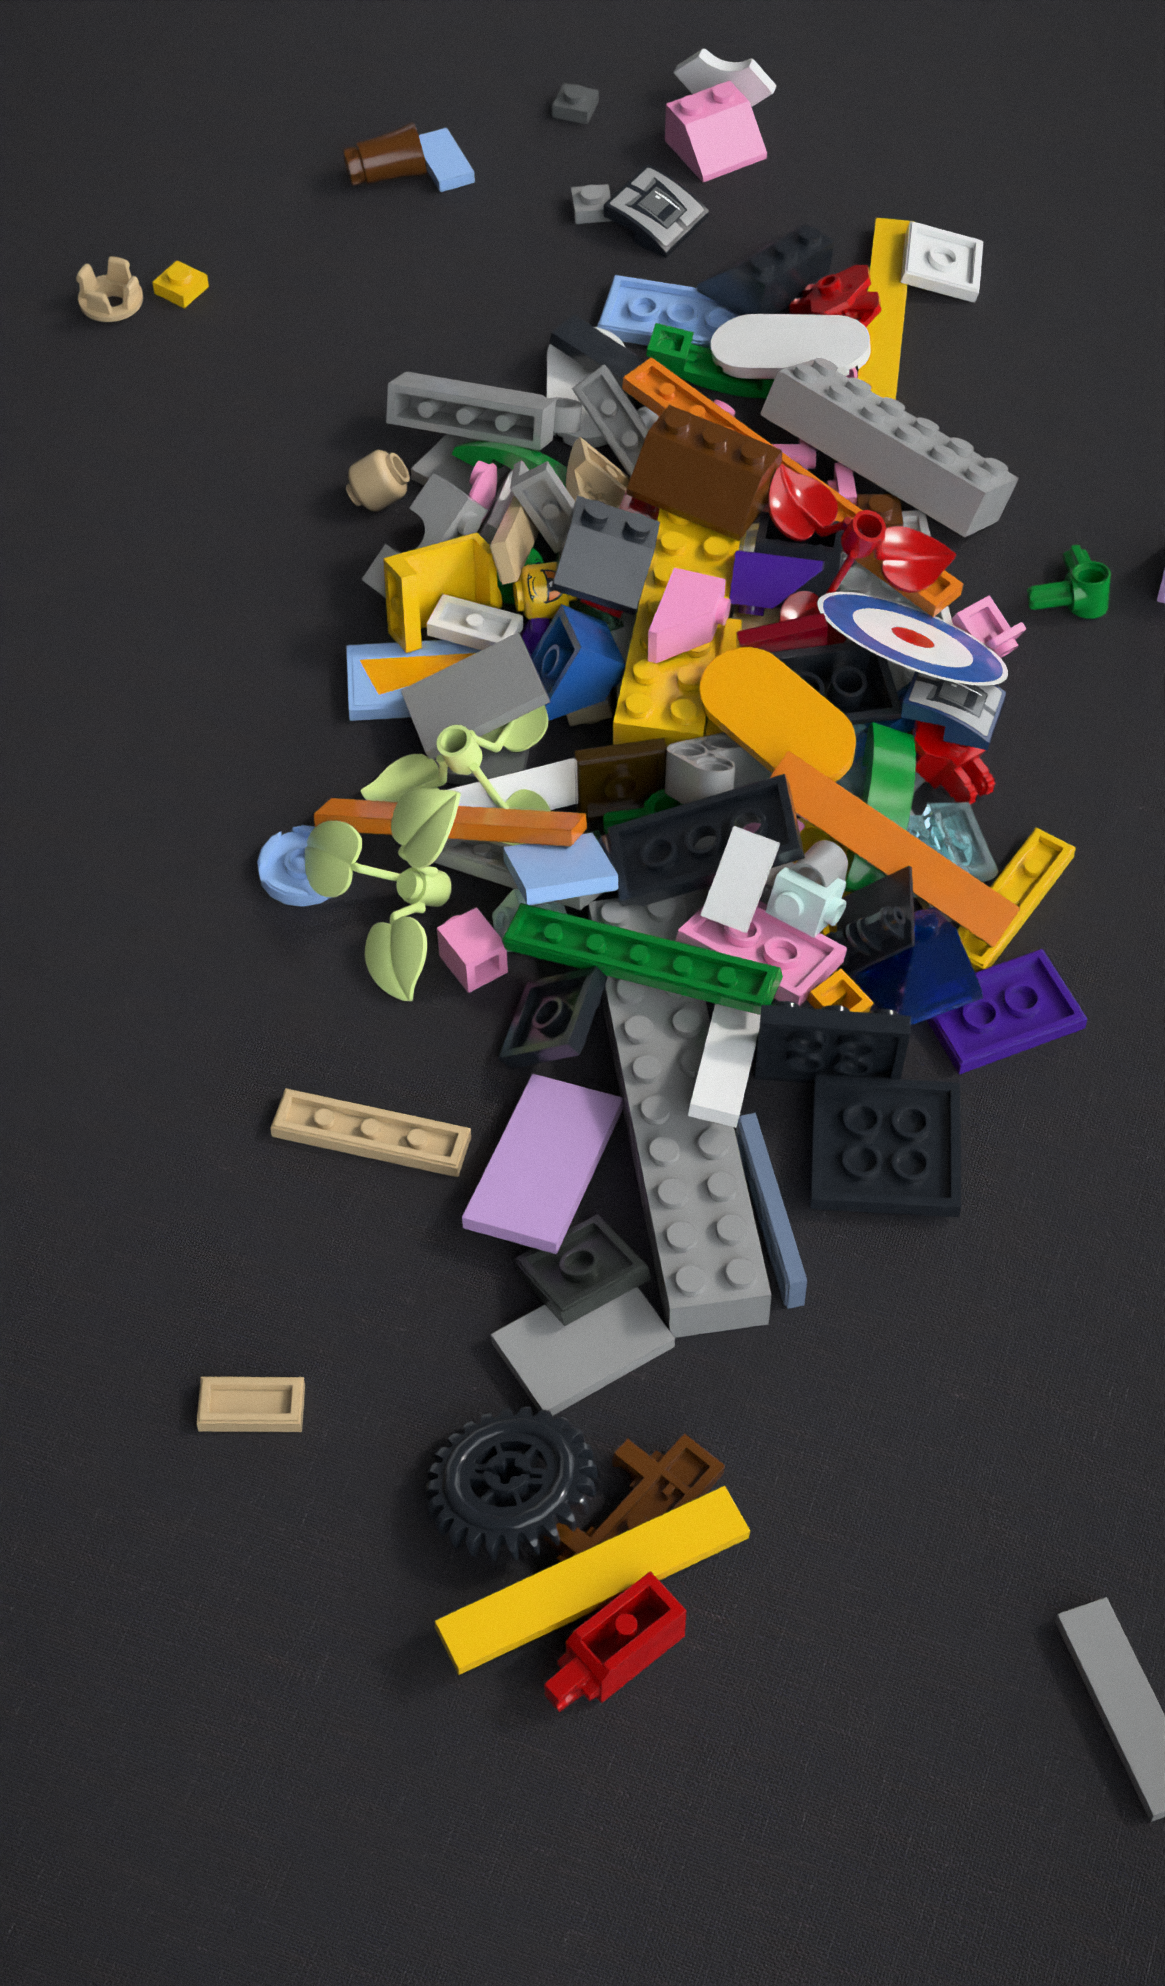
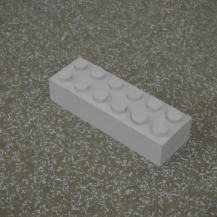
M816 358L778 370L760 413L761 416L963 537L999 521L1019 479L1008 472V467L1004 463L993 458L980 456L973 451L974 447L967 441L946 436L938 431L939 426L933 421L912 416L904 411L905 406L899 401L878 396L870 391L871 386L858 378L844 376L837 371L838 367L834 363L826 359Z

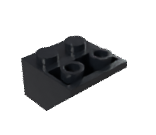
M762 511L754 552L825 561L824 570L794 592L809 591L821 597L825 595L842 566L844 550L841 545V536L844 531L842 530L825 537L818 535L815 531L808 540L795 541L785 536L776 528L769 512ZM834 521L832 525L840 523V521ZM784 601L775 608H781Z

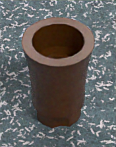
M413 122L392 132L358 142L356 146L342 149L346 171L352 186L365 182L368 185L404 176L427 175L422 145Z

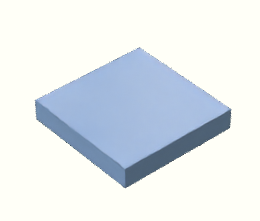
M593 833L582 834L572 846L520 844L503 847L504 863L526 904L533 905L616 891L618 889V874Z

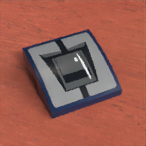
M915 671L903 701L901 717L945 726L943 739L945 742L988 750L1005 702L1006 692L996 684L987 686L968 685L939 679Z

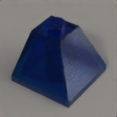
M935 907L914 912L915 946L855 974V983L879 1009H890L898 1012L900 1015L911 1016V1025L983 999L982 988L957 929Z

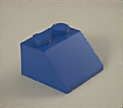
M562 604L531 655L533 664L550 700V703L545 704L548 721L605 701L611 689L621 682L626 666L605 621Z

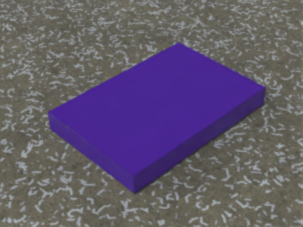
M1043 949L917 993L916 1004L959 1075L1085 1029L1087 1017Z

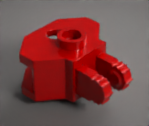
M854 265L837 274H830L821 278L815 285L813 283L809 284L802 291L803 298H795L789 305V313L802 315H842L853 319L861 318L858 321L867 327L882 311L878 292L867 291V288L872 284L868 265Z
M916 720L913 731L907 732L914 735L916 751L915 779L929 782L934 789L942 785L948 794L955 799L954 801L962 807L976 802L977 794L982 796L993 792L994 785L996 784L994 782L995 778L992 777L989 769L979 758L985 752L984 749L943 741L945 726Z

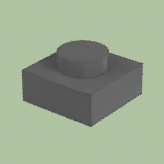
M564 83L552 105V117L588 124L599 102V90L577 84Z

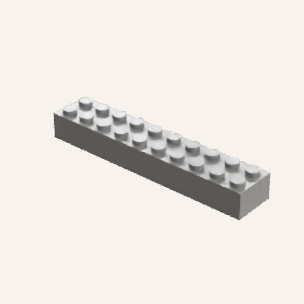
M682 895L646 906L628 905L622 907L619 898L592 901L588 904V920L676 941L678 929L687 922ZM607 976L601 1000L620 1096L623 1097V1111L666 1327L674 1338L768 1325L771 1291L734 1127L688 1116L710 1027L706 1001Z

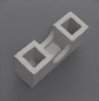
M433 473L410 506V509L421 517L425 526L424 538L416 549L477 533L482 519L488 510L456 486ZM386 544L362 578L364 582L385 598L383 558L401 553Z

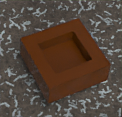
M857 494L856 506L861 510H870L879 514L883 518L886 528L904 525L900 498L893 494Z

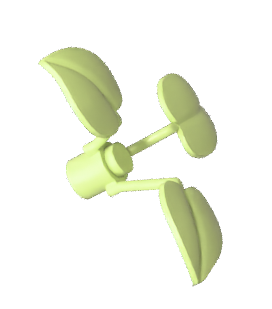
M545 705L480 737L473 730H468L465 726H449L437 738V749L441 754L436 757L439 767L433 759H429L428 756L423 754L407 755L389 765L376 780L361 789V793L366 800L398 802L406 792L412 789L428 788L439 790L438 787L447 782L449 766L457 774L469 775L473 773L498 808L551 811L547 802L539 794L527 789L516 791L504 802L479 767L482 761L480 747L495 753L499 752L503 746L511 752H521L538 743L548 727V714ZM503 842V843H506V844H509V845H512V846H513V845L525 844V843H509V842Z
M417 788L406 792L398 801L391 821L392 836L396 842L402 845L398 851L399 856L412 866L401 874L356 863L362 849V838L357 830L346 822H323L311 831L307 839V847L305 848L306 875L310 886L319 895L324 897L342 895L349 888L352 882L353 871L396 881L398 894L405 902L411 904L393 912L390 915V923L379 922L373 925L365 945L366 965L374 981L389 995L403 1001H413L414 988L423 969L427 953V937L424 928L416 919L407 916L413 913H424L425 906L440 907L447 902L451 894L449 876L436 867L429 865L442 852L455 820L461 793L453 790Z

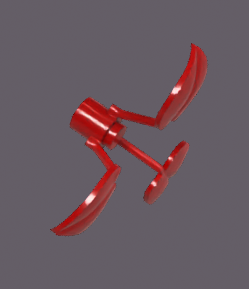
M783 464L777 468L773 475L768 491V508L774 525L781 533L788 538L801 542L808 540L815 531L822 537L844 531L841 536V545L848 556L825 594L836 592L855 559L865 558L873 550L874 558L883 561L881 572L885 580L898 590L908 593L921 592L932 586L956 557V553L950 548L922 532L903 526H893L886 529L883 518L874 511L863 510L858 512L853 519L845 517L842 522L832 525L837 518L838 503L834 494L824 484L812 477L794 472ZM800 591L790 595L780 609L779 622L820 613L817 606L820 597L809 591ZM827 622V645L844 643L847 637Z

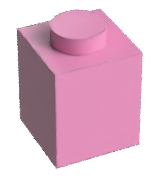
M477 907L462 915L453 916L443 925L437 927L439 956L468 993L508 973L507 950H505L502 943V938Z

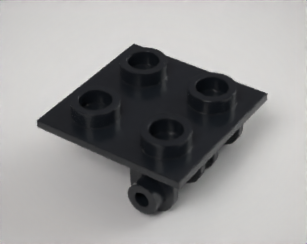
M907 866L842 897L846 901V907L837 922V932H830L825 935L847 947L844 962L837 968V971L842 969L848 976L915 946L912 867Z

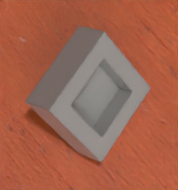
M608 184L571 187V203L575 224L612 221L604 217V204L611 198Z

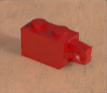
M651 1571L648 1572L572 1633L566 1641V1653L557 1661L561 1670L544 1684L545 1697L558 1712L582 1695L589 1701L596 1697L603 1703L685 1637L687 1610Z

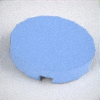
M302 825L292 827L293 832H287L283 835L279 832L271 836L260 850L257 865L261 886L270 897L285 905L305 907L321 904L331 898L316 893L310 886L306 875L305 848L307 847V839L315 828L314 826Z

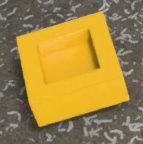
M178 260L153 281L154 294L183 308H186L209 287L207 274Z

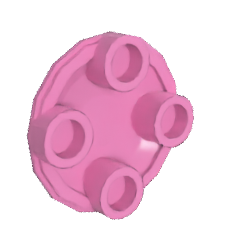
M479 460L470 476L469 483L473 486L468 496L488 510L482 519V525L488 517L495 500L497 467L494 463L487 464Z

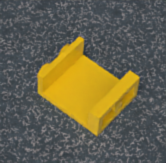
M478 533L383 558L388 633L406 653L422 649L421 628L427 627V622L443 594L497 609L502 607V595L498 588L497 569L490 545Z

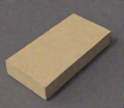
M201 1377L197 1412L198 1431L302 1432L305 1396L304 1377Z

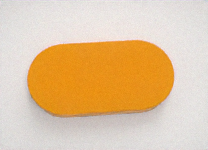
M752 647L735 648L715 657L703 671L699 689L705 714L717 727L771 773L774 772L787 751H790L834 782L841 779L848 772L853 764L856 747L855 731L850 720L773 654Z

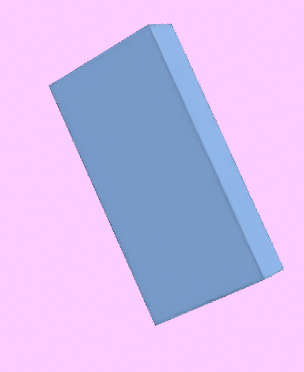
M447 128L419 135L427 172L439 192L475 183L473 169Z

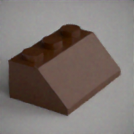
M668 405L647 432L626 488V495L740 541L768 504L770 483L775 471L782 463V450Z

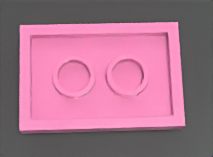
M761 901L758 902L747 933L700 916L703 907L678 929L676 942L780 967L783 978L774 999L779 1002H793L799 1006L807 1000L809 993L814 988L824 982L844 962L847 947L821 933L813 938L765 912L767 904Z

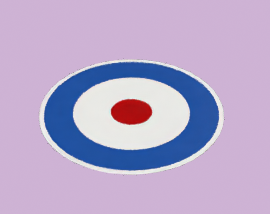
M832 592L821 596L818 600L817 606L820 613H824L826 621L832 627L861 647L898 665L932 677L968 685H995L1007 679L1008 669L993 650L964 630L936 616L931 617L924 611L896 601L862 593Z

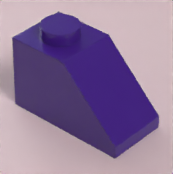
M736 550L730 591L731 604H739L738 613L764 616L765 608H775L823 571L825 561Z

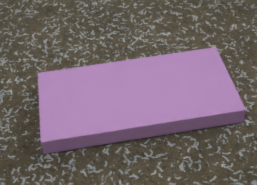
M532 1074L462 1216L463 1228L557 1254L621 1115L623 1097Z

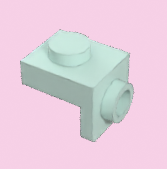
M785 867L776 876L765 912L814 938L828 924L834 926L841 918L846 907V901L842 899L846 882L837 878L826 888Z

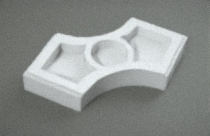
M701 49L678 64L674 71V74L692 94L717 84L731 81L749 100L751 107L772 95L776 88V84L754 59L751 58L743 62H728L713 56L706 49Z

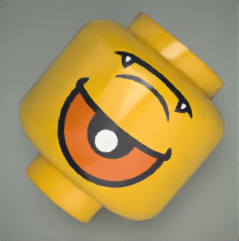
M557 562L526 565L521 569L518 581L513 582L517 612L523 611L527 619L554 618L561 604L569 607V601H577V597L551 589Z

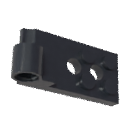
M786 775L775 776L608 827L609 833L602 836L598 843L618 874V889L606 893L619 896L622 907L628 905L646 906L712 886L733 827L743 828L750 823L761 824L755 834L780 843L771 868L804 859L805 855L794 802ZM706 836L716 837L709 847L695 849V845L700 839Z

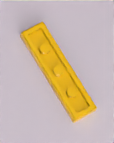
M1036 827L990 887L1021 908L997 944L991 947L960 926L945 945L942 957L971 973L992 967L1074 858L1076 847Z

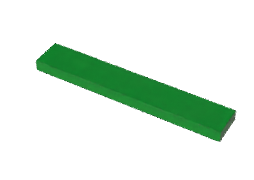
M520 903L502 939L505 950L579 969L597 966L606 976L757 1015L761 1013V1005H771L783 978L780 967Z

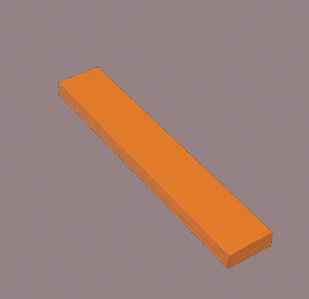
M787 751L770 776L772 778L782 774L786 775L797 815L888 876L900 869L911 866L913 894L991 947L997 944L1021 909L790 751Z
M331 798L314 813L315 827L326 821H341L353 826L358 833L392 835L391 821L398 802ZM458 806L448 839L572 846L587 829L586 813Z

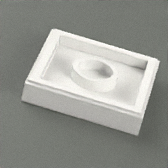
M910 221L905 234L901 283L975 303L980 289L983 241Z

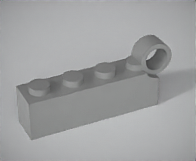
M405 372L388 383L386 423L505 443L535 450H541L553 441V432L575 433L581 427L582 404L577 400L569 398H546L540 394L412 372Z

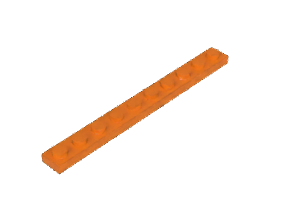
M652 357L623 377L622 389L659 417L668 405H671L773 446ZM782 452L781 464L794 472L818 480L834 494L838 503V514L835 521L842 522L845 517L853 519L858 512L863 511ZM874 550L865 558L855 559V561L931 617H935L957 599L962 592L963 583L945 570L933 585L926 590L917 593L898 590L885 580L881 572L883 561L874 558Z

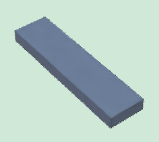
M756 1113L739 1116L736 1127L737 1144L746 1181L781 1297L787 1309L804 1306L807 1278Z

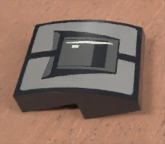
M647 164L604 204V217L635 231V244L667 258L709 217V210L679 182L659 169Z

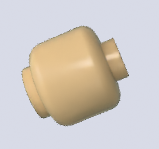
M375 450L350 466L348 469L349 484L346 485V491L356 506L363 505L370 511L379 512L406 494L407 482H409L410 476L405 464L395 453L388 454L383 450Z

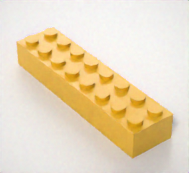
M659 510L657 521H660L655 551L640 597L613 721V745L664 738L667 747L676 742L700 738L706 735L708 717L702 706L699 689L700 679L707 665L718 656L723 625L718 624L711 642L658 663L648 661V633L674 568L725 579L724 598L730 599L736 550L743 551L746 533L740 541H737L665 510ZM733 604L730 605L728 618L731 616Z

